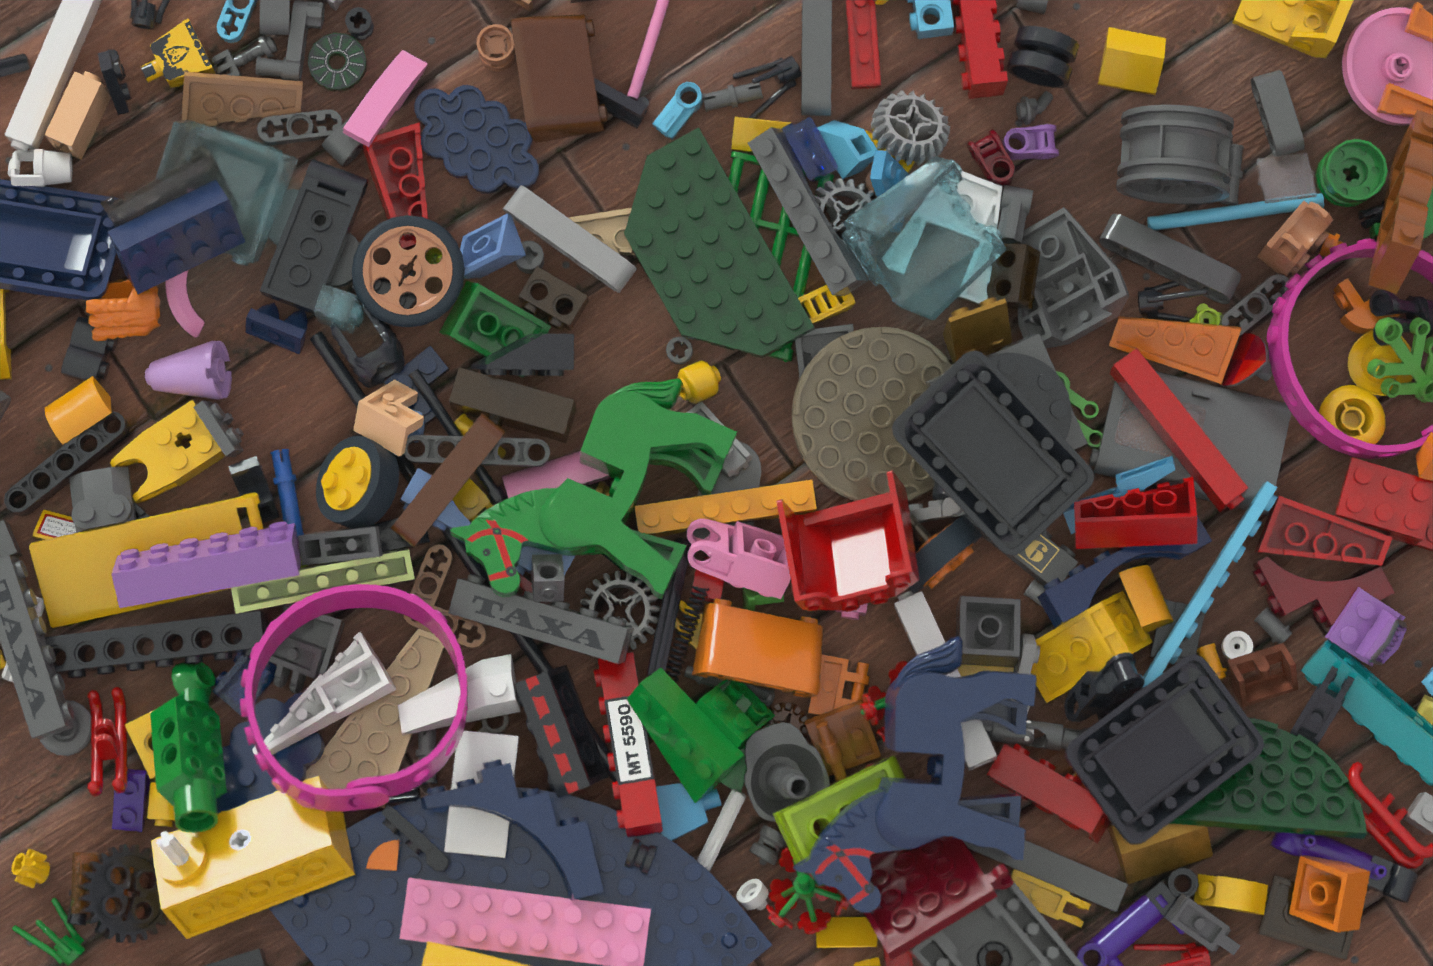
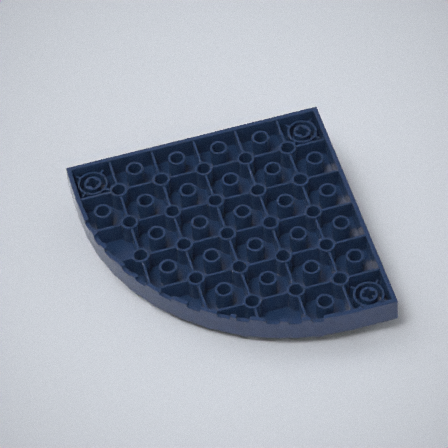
M517 788L519 799L522 798L521 792L531 790V788ZM540 790V793L549 792L557 827H560V820L576 816L578 822L587 820L604 892L577 900L651 909L644 966H748L772 946L770 941L732 895L703 865L676 843L660 833L627 838L625 828L619 829L616 810L568 794L558 798L556 792ZM418 798L416 801L404 802L393 808L447 856L450 863L445 872L442 871L441 873L433 870L426 863V854L423 851L417 855L405 844L409 838L401 831L395 835L382 823L386 818L381 814L382 811L346 829L355 875L277 904L269 909L314 966H422L427 942L400 939L408 878L568 898L562 877L550 857L532 837L513 823H509L506 858L444 852L449 807L423 810L421 800ZM634 838L641 840L642 844L646 846H657L647 875L641 873L640 869L636 867L627 868L624 866ZM400 840L398 871L366 869L371 853L378 846L388 841ZM453 946L530 966H605Z

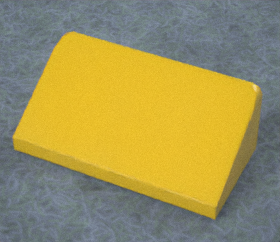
M734 117L731 150L752 152L748 142L771 127L783 129L791 142L793 123Z
M832 917L831 921L827 923V928L816 933V948L877 947V935L866 917Z

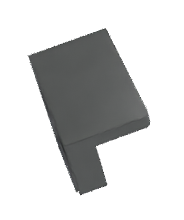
M284 604L283 610L286 611L292 605ZM326 615L312 619L290 634L326 648L319 675H323L333 664L345 626L342 620Z

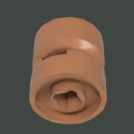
M499 24L488 25L480 31L476 44L482 64L491 71L498 72L511 67L516 60L511 31Z

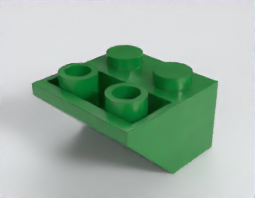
M728 679L722 681L696 703L739 750L745 746L746 740L753 733L764 728L775 717L767 706L743 682Z

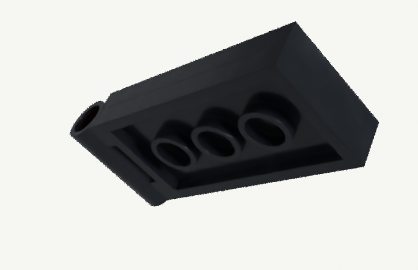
M314 159L311 160L260 288L263 296L318 316L362 204L369 179ZM321 218L326 219V223L323 226L316 225L317 220Z

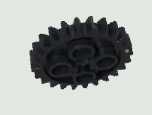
M122 844L119 846L118 852L115 847H109L108 856L103 852L97 854L100 863L95 861L88 863L93 870L92 872L82 873V876L88 882L78 885L80 889L86 891V895L78 897V900L86 901L87 906L80 911L81 913L90 912L91 916L87 919L86 923H97L94 930L95 933H101L106 930V940L112 939L116 934V943H123L125 938H127L128 943H136L137 936L140 940L148 939L147 931L150 934H157L158 930L155 924L160 926L167 924L162 917L165 914L161 910L153 856L149 858L150 848H144L140 852L139 845L137 844L132 845L130 850L127 844ZM130 867H133L134 869L132 874L129 870ZM114 868L121 874L120 881L117 884L111 880L110 875ZM143 873L149 878V885L146 889L140 885L139 880ZM124 889H127L128 892H132L131 898H128L127 895H123ZM109 898L116 904L113 914H109L106 910V902ZM138 903L144 907L145 912L141 919L135 915V907ZM123 913L125 914V917H126V919H125L124 921L122 920V914H123Z

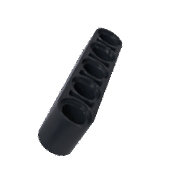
M112 411L111 414L71 439L5 493L4 503L6 507L18 516H27L68 485L70 477L84 472L122 442L130 431L128 421L120 413ZM113 420H120L121 427L118 432L108 433V424ZM90 438L97 439L96 449L92 452H85V442ZM66 457H73V467L68 471L61 470L62 460ZM46 475L49 476V486L42 490L38 489L37 482L39 478ZM25 494L27 497L26 504L21 508H15L14 499L16 496Z

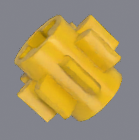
M30 848L26 854H18L12 864V873L17 875L15 882L30 888H34L35 883L42 884L45 882L50 872V864L45 862L47 855Z

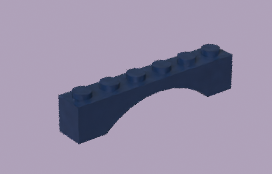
M1197 515V544L1118 547L1120 550L1112 555L1109 551H1106L1093 558L1095 564L1086 568L1082 564L1069 571L1070 577L1061 582L1058 577L1043 586L1045 591L1037 598L1053 626L1057 628L1089 608L1092 597L1100 583L1118 566L1144 558H1168L1179 561L1203 548L1212 540Z

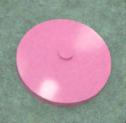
M1388 8L1365 18L1350 34L1343 52L1342 71L1350 96L1367 115L1389 125H1410L1413 117L1376 112L1385 85L1388 83L1433 100V43L1404 32L1412 10L1409 8Z

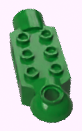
M182 662L173 667L171 676L179 696L172 698L150 713L156 790L174 808L175 826L184 832L198 833L207 831L218 823L216 799L226 794L227 790L220 717L209 704L212 686L215 684L214 673L204 663L185 664V662Z

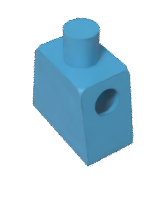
M682 783L656 786L663 827L661 835L671 841L706 825L708 819L705 811L722 806L717 788L713 789L695 804Z

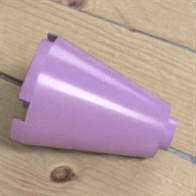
M210 341L152 361L149 368H146L145 379L154 391L220 400L228 397L231 390L232 374L231 371H226L225 362L230 361L229 354L222 341Z

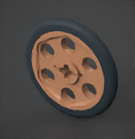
M410 215L393 217L371 229L359 243L352 264L353 286L360 302L368 312L383 322L393 326L408 328L428 324L449 311L458 299L463 287L465 274L463 255L451 234L434 221ZM405 234H412L417 240L415 247L410 250L401 248L399 243L401 237ZM432 248H437L442 252V259L437 264H430L425 258L427 251ZM379 249H386L391 254L390 261L385 265H379L374 261V255ZM413 263L415 276L409 275L403 280L402 266L408 267ZM381 278H385L391 283L389 292L383 295L376 293L374 290L375 282ZM431 278H438L443 283L442 290L437 294H431L426 290V283ZM405 293H412L417 298L416 305L411 309H405L400 305V298Z

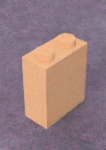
M74 71L45 133L46 138L55 149L71 153L73 157L82 160L111 99V96L105 89L106 86L100 82L101 78L87 71L83 75Z

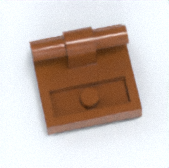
M861 700L804 721L813 746L822 758L827 775L834 774L837 781L847 777L846 769L881 757L870 723L860 713Z

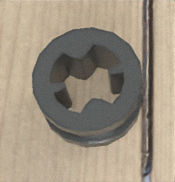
M678 336L668 342L666 352L671 362L681 365L691 359L693 348L688 339ZM676 343H681V347L684 344L688 347L684 351L685 356L683 358H679L678 355L674 357L671 354L675 350L674 345Z

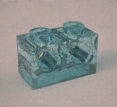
M325 284L322 285L313 311L319 323L331 326L335 322L340 330L353 334L355 326H361L365 315L358 296Z

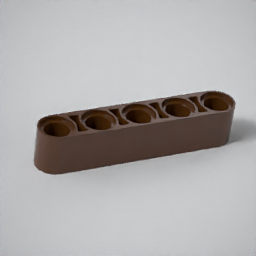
M482 413L390 529L411 546L415 547L506 431Z

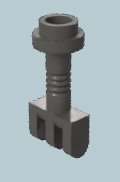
M263 35L258 38L260 44L233 57L228 49L211 58L213 65L225 61V64L216 68L217 73L223 75L230 71L228 75L242 76L239 68L249 63V61L251 62L264 54L269 59L275 56L274 53L278 51V48L271 35L267 37Z

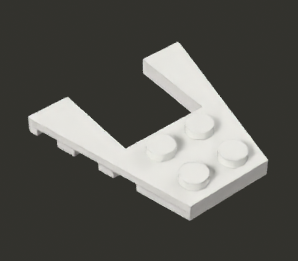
M947 165L922 202L909 217L906 224L880 257L877 265L904 276L925 221L980 242V245L959 297L979 305L980 302L988 297L987 285L990 282L992 271L991 258L995 250L1002 186Z

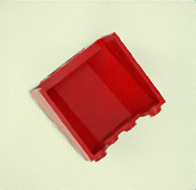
M893 470L887 472L890 492L803 515L795 514L783 499L776 501L794 600L802 610H842L844 612H851L859 609L860 605L871 603L877 605L889 601V598L898 596L919 581L907 491Z

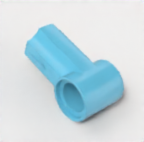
M685 82L679 85L673 98L652 123L667 138L673 140L693 113L701 108L703 97L698 85L693 82ZM692 91L696 93V101L691 104L682 102L681 97L685 92Z

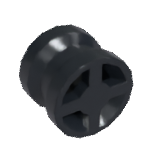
M634 838L624 866L627 868L636 867L640 869L641 873L647 875L657 846H646L642 844L641 840Z

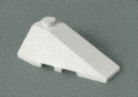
M511 654L483 659L465 669L468 687V712L465 723L521 712L520 704L515 694L517 688L515 686L516 678ZM457 673L398 705L402 735L452 725L460 696Z

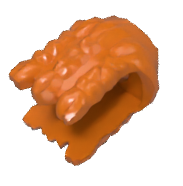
M118 279L109 282L104 296L99 299L86 301V312L92 314L89 316L88 323L95 327L92 330L94 341L114 340L117 337L125 338L127 336H147L154 329L161 326L158 323L160 318V298L157 285L137 294L129 279Z

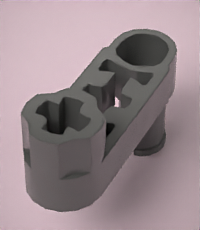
M302 0L294 1L286 58L277 60L258 57L256 61L257 76L281 77L282 80L301 81L308 28L322 29L325 18V3Z

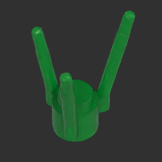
M54 897L51 901L72 938L66 934L60 939L39 919L35 923L56 944L54 949L16 925L12 927V930L51 955L59 964L64 962L67 966H70L86 950L81 945L85 940L77 933L73 924L66 923L68 916L58 899Z

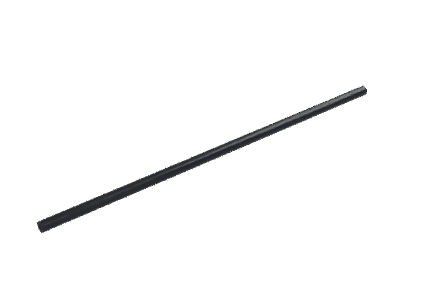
M323 332L316 333L310 338V341L355 407L358 408V402L366 397L365 393ZM404 454L401 456L396 455L399 471L409 484L417 469ZM446 528L445 532L441 531L468 572L485 578V584L490 585L482 564L474 560L472 556L466 555L465 544L453 537L449 528ZM510 632L538 674L553 669L533 638ZM588 720L607 773L612 782L617 781L616 771L610 772L607 754L611 752Z

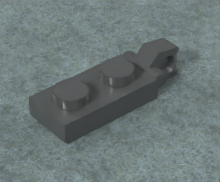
M1181 893L1164 917L1212 952H1216L1221 946L1232 955H1235L1240 947L1238 943L1228 937L1231 929L1227 924L1183 893Z

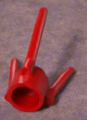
M1195 942L1188 944L1133 945L1134 950L1185 951V953H1181V960L1160 966H1211L1207 948L1204 945L1196 947Z

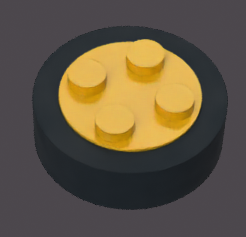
M352 436L338 443L327 455L317 478L316 499L321 513L330 521L348 528L370 527L379 521L391 506L398 488L399 466L394 453L363 436Z

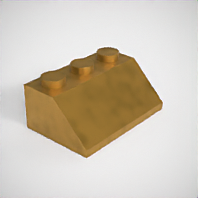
M1169 823L1147 841L1139 845H1133L1124 840L1114 825L1107 827L1127 884L1213 856L1207 826Z

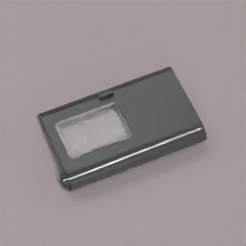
M1156 371L1247 485L1248 490L1243 495L1245 501L1236 508L1247 510L1263 483L1268 481L1276 486L1291 412L1285 402ZM1114 380L1099 449L1093 448L1089 461V466L1094 467L1093 473L1116 478V474L1173 456L1176 470L1149 487L1157 488V484L1169 482L1170 486L1183 483V479L1191 477V475ZM1194 480L1195 498L1211 502ZM1263 510L1261 514L1267 516L1269 512Z

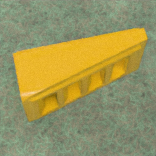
M827 285L798 298L801 305H805L813 325L848 311L855 305V299L851 292L846 296H834ZM824 295H826L832 308H828L823 298ZM812 300H815L821 312L820 314L817 313Z

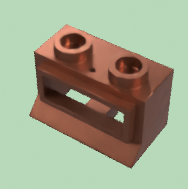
M1284 643L1227 660L1231 672L1233 692L1242 708L1299 690L1296 663ZM1280 662V668L1270 670V665ZM1256 670L1258 675L1246 679L1241 675Z

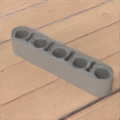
M522 185L519 186L503 208L514 220L617 293L621 292L637 270L627 259Z

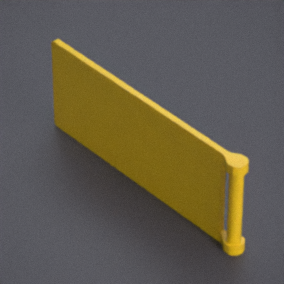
M249 493L237 498L30 543L29 550L50 626L56 628L231 589L227 588L119 608L112 571L117 556L121 555L120 553L125 550L138 549L140 552L150 550V547L161 543L173 546L180 544L182 540L188 538H197L198 541L210 539L211 535L222 532L228 535L238 534L242 530L237 510L240 507H246L251 527H256L257 530L264 529L257 505L260 503L258 493Z

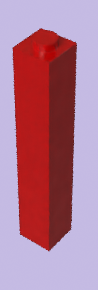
M1136 348L1115 363L1109 374L1191 477L1194 478L1195 482L1219 512H1222L1227 507L1232 511L1245 501L1243 495L1248 490L1247 485L1140 351Z

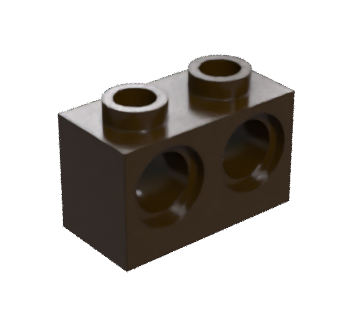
M995 244V251L991 258V277L987 285V299L996 297L997 301L1005 298L1007 308L1032 309L1041 251L1027 244Z
M538 266L519 295V300L523 303L521 307L534 316H537L538 313L549 318L547 323L560 331L563 328L571 331L589 302L588 295ZM539 287L545 288L548 294L543 300H535L531 296L534 289ZM563 302L572 304V312L568 315L559 314L557 312L559 304Z

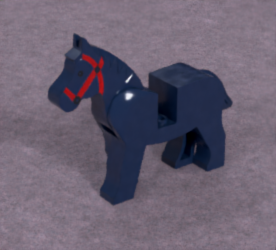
M959 636L952 637L942 645L915 656L903 667L886 693L885 747L899 752L932 754V757H928L927 775H931V780L882 777L877 790L868 792L853 801L828 824L813 845L809 857L796 863L793 868L798 872L811 873L816 884L819 886L825 884L826 886L837 888L856 910L871 912L879 906L881 901L879 890L870 882L872 876L870 856L874 853L913 849L942 836H952L980 847L997 848L1014 860H1023L1025 829L1019 826L1021 795L1009 793L960 797L965 765L964 738L961 723L979 719L990 720L1002 725L1012 733L1026 735L1028 706H1034L1036 675L983 670L979 673L962 677L946 676L956 671L962 663L963 640Z

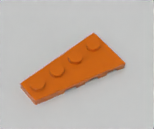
M1119 316L1109 346L1128 353L1137 348L1146 359L1222 384L1240 335L1241 327Z

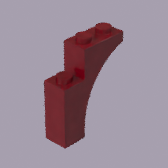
M1268 556L1253 565L1255 569L1252 571L1254 579L1259 587H1265L1269 595L1266 600L1274 614L1278 613L1282 618L1313 602L1315 606L1312 608L1313 614L1318 623H1324L1326 628L1335 623L1358 587L1380 601L1395 593L1381 566L1359 577L1325 582L1294 575L1281 568Z

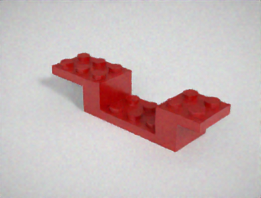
M1352 457L1349 461L1334 516L1387 531L1386 535L1393 537V540L1433 551V481Z

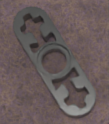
M330 109L268 116L259 122L257 132L262 142L267 145L324 140L333 131L338 129L343 124L339 113ZM329 117H332L333 122H337V124L333 125V130L327 131L326 126H318V133H314L312 119L316 118L317 124H325ZM298 120H304L309 124L308 131L303 135H297L292 131L293 124ZM287 122L286 128L289 136L285 137L284 131L274 132V137L269 138L268 134L264 133V131L268 130V125L273 124L275 129H283L282 123Z
M1282 274L1266 278L1220 316L1219 325L1227 326L1229 324L1227 318L1234 319L1242 314L1245 318L1235 325L1236 327H1241L1240 335H1242L1272 310L1279 296L1282 297L1288 289L1285 287V284L1289 279ZM1272 282L1274 284L1280 282L1282 284L1280 288L1282 294L1276 293L1267 298L1264 294L1273 289L1274 285ZM1251 298H1257L1261 302L1262 309L1259 314H1252L1248 310L1247 304Z

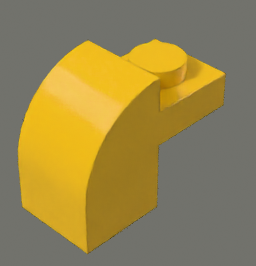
M1198 874V888L1194 898V902L1198 905L1264 915L1268 885L1237 878Z

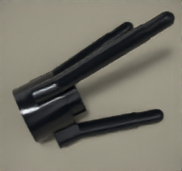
M131 0V25L142 29L154 30L155 23H162L163 14L170 0H163L158 11L155 10L156 5L148 3V0H141V2Z
M793 56L785 59L779 58L771 63L733 74V78L738 79L771 69V71L753 78L752 83L756 84L771 77H774L778 84L784 83L749 118H757L787 90L797 86L795 79L801 77L802 74Z
M1175 281L1154 287H1144V291H1138L1140 315L1147 314V319L1189 322L1192 319L1190 317L1160 313L1158 310L1164 309L1163 301L1206 295L1208 291L1207 289L1162 295L1160 291L1180 285Z

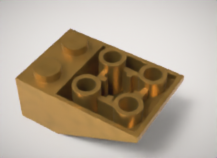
M992 297L980 302V307L969 311L968 307H964L951 313L952 317L948 318L942 335L953 364L969 351H978L988 356L1012 344L1005 298L997 301L996 297Z

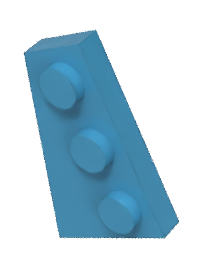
M875 150L870 180L877 199H883V215L890 217L887 223L889 231L900 232L906 198L912 191V178L887 151Z

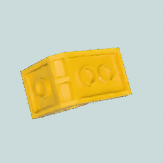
M1241 0L1232 23L1312 57L1326 58L1338 39L1354 0Z
M1121 591L1036 639L1037 646H1040L1038 663H1033L1031 674L1036 675V686L1046 703L1071 690L1087 671L1100 672L1107 661L1113 656L1120 653L1134 654L1153 643L1149 634L1141 627L1131 603L1125 593Z

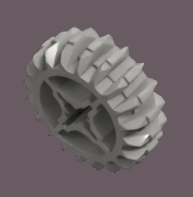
M903 90L897 96L891 93L887 99H883L872 115V140L878 141L877 149H886L890 155L895 156L897 162L901 159L905 160L907 166L912 161L918 166L924 161L930 163L934 157H938L942 153L943 148L946 147L948 142V135L950 133V126L947 125L948 116L942 115L943 107H935V99L931 101L926 100L925 93L920 97L915 95L914 90L909 95H906Z
M838 178L835 181V185L831 181H827L824 184L825 189L818 187L815 190L817 196L814 197L822 211H824L825 206L827 207L826 211L830 216V224L835 232L844 231L848 236L852 235L855 240L842 241L852 253L854 251L857 255H860L864 252V248L869 249L873 246L871 240H877L880 237L876 230L881 229L883 223L876 219L882 217L883 213L882 211L875 210L880 201H871L870 197L873 196L874 191L863 192L865 183H860L855 188L854 179H849L845 184L842 178ZM845 196L855 202L852 205H844L840 200L836 201L833 197ZM861 209L863 211L865 219L863 230L861 229L862 225L858 220V212ZM852 210V212L848 215L849 219H847L846 222H842L841 224L836 226V224L840 221L839 217H841L842 214H846L847 212Z
M615 571L616 580L610 581L608 573H605L603 577L606 583L601 585L599 580H593L597 590L593 591L590 588H586L585 593L592 598L591 600L581 599L580 603L583 606L589 607V609L595 610L596 604L602 596L609 606L608 613L603 617L606 620L615 613L610 600L615 605L620 604L622 606L623 604L627 606L625 613L630 623L626 622V626L634 628L630 640V647L634 650L637 648L634 639L639 638L645 644L647 639L642 633L644 631L651 635L655 633V630L648 626L649 622L653 624L658 622V618L651 616V613L660 612V606L650 605V603L655 602L658 598L654 595H646L650 592V588L647 585L640 588L642 583L640 578H637L635 583L631 582L632 574L627 573L626 579L621 580L620 571ZM627 588L635 593L625 599H618L609 590ZM642 600L645 606V615L638 627L631 617V611Z

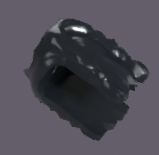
M361 305L383 339V343L378 349L366 354L364 357H358L335 322L331 324L330 328L333 338L338 342L341 353L344 355L345 360L349 362V367L353 369L358 380L363 386L372 388L383 384L386 378L395 373H400L404 369V350L392 328L386 322L379 320L368 312L364 305Z

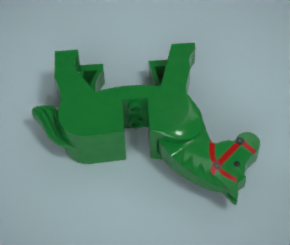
M679 378L661 382H638L627 385L607 396L598 405L580 451L581 464L601 471L614 479L609 490V496L567 478L558 488L532 490L506 499L481 513L470 525L452 528L450 530L451 535L465 542L466 555L472 556L474 560L483 565L492 591L502 598L514 596L518 592L520 576L516 567L520 562L522 548L530 546L565 556L605 554L624 571L640 578L650 588L655 597L662 599L672 577L675 575L687 545L635 531L625 525L641 494L648 465H662L674 468L685 474L697 486L701 494L711 495L737 432L696 413L668 410L674 407L683 389V382ZM699 449H702V450L708 452L713 458H711V457H709L708 455L704 454V453L701 452Z

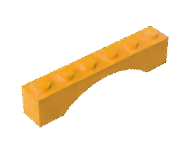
M805 480L635 506L639 532L662 537L687 531L690 523L697 519H709L729 524L736 523V521L779 518L776 501L781 499L797 515L815 512L817 507L813 481Z

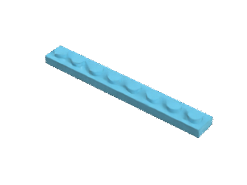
M1268 481L1262 484L1143 676L1145 683L1141 689L1163 674L1169 662L1174 664L1183 649L1179 645L1184 637L1190 639L1198 626L1195 619L1200 611L1205 614L1213 603L1214 598L1210 595L1216 586L1221 588L1230 575L1226 571L1232 561L1237 563L1246 549L1242 545L1248 535L1250 537L1255 535L1262 523L1258 520L1263 510L1269 512L1277 499L1274 492L1277 487Z

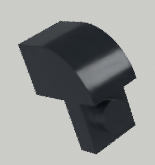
M257 456L229 465L230 474L239 492V496L258 493L260 503L257 505L262 523L279 518L271 489ZM243 507L248 518L246 507Z

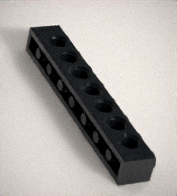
M262 611L50 636L45 637L47 645L52 647L55 657L62 650L66 653V660L62 665L58 666L56 662H53L56 673L60 675L68 674V678L86 677L87 671L97 670V675L115 673V668L126 667V671H139L145 669V664L155 663L156 668L174 666V661L185 660V664L203 663V657L214 656L215 661L233 659L232 654L244 653V657H250L253 646L256 642L259 643L269 626L268 614ZM240 629L242 639L238 644L233 645L231 634L234 630ZM210 632L213 637L212 644L204 648L201 644V639L204 634ZM181 636L183 646L179 651L175 652L172 648V642L176 637ZM151 639L154 643V649L149 655H145L143 645ZM122 643L125 648L124 654L116 659L114 649L118 644ZM93 647L95 649V657L92 661L87 662L85 652L88 648Z

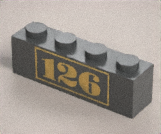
M965 515L969 519V521L976 527V529L982 534V537L986 539L989 543H991L994 547H996L999 551H1001L984 534V532L967 515ZM1044 530L1027 548L1017 555H1008L1002 552L1042 585L1058 577L1061 582L1064 581L1069 575L1068 572L1078 563L1074 559L1076 554L1062 544L1059 547L1052 542V535L1047 530Z

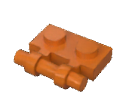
M821 654L818 696L811 697L808 714L821 715L858 700L862 702L865 686L869 685L870 676H867L869 664L857 662L856 673L847 672L848 659ZM845 681L853 683L851 699L842 698Z

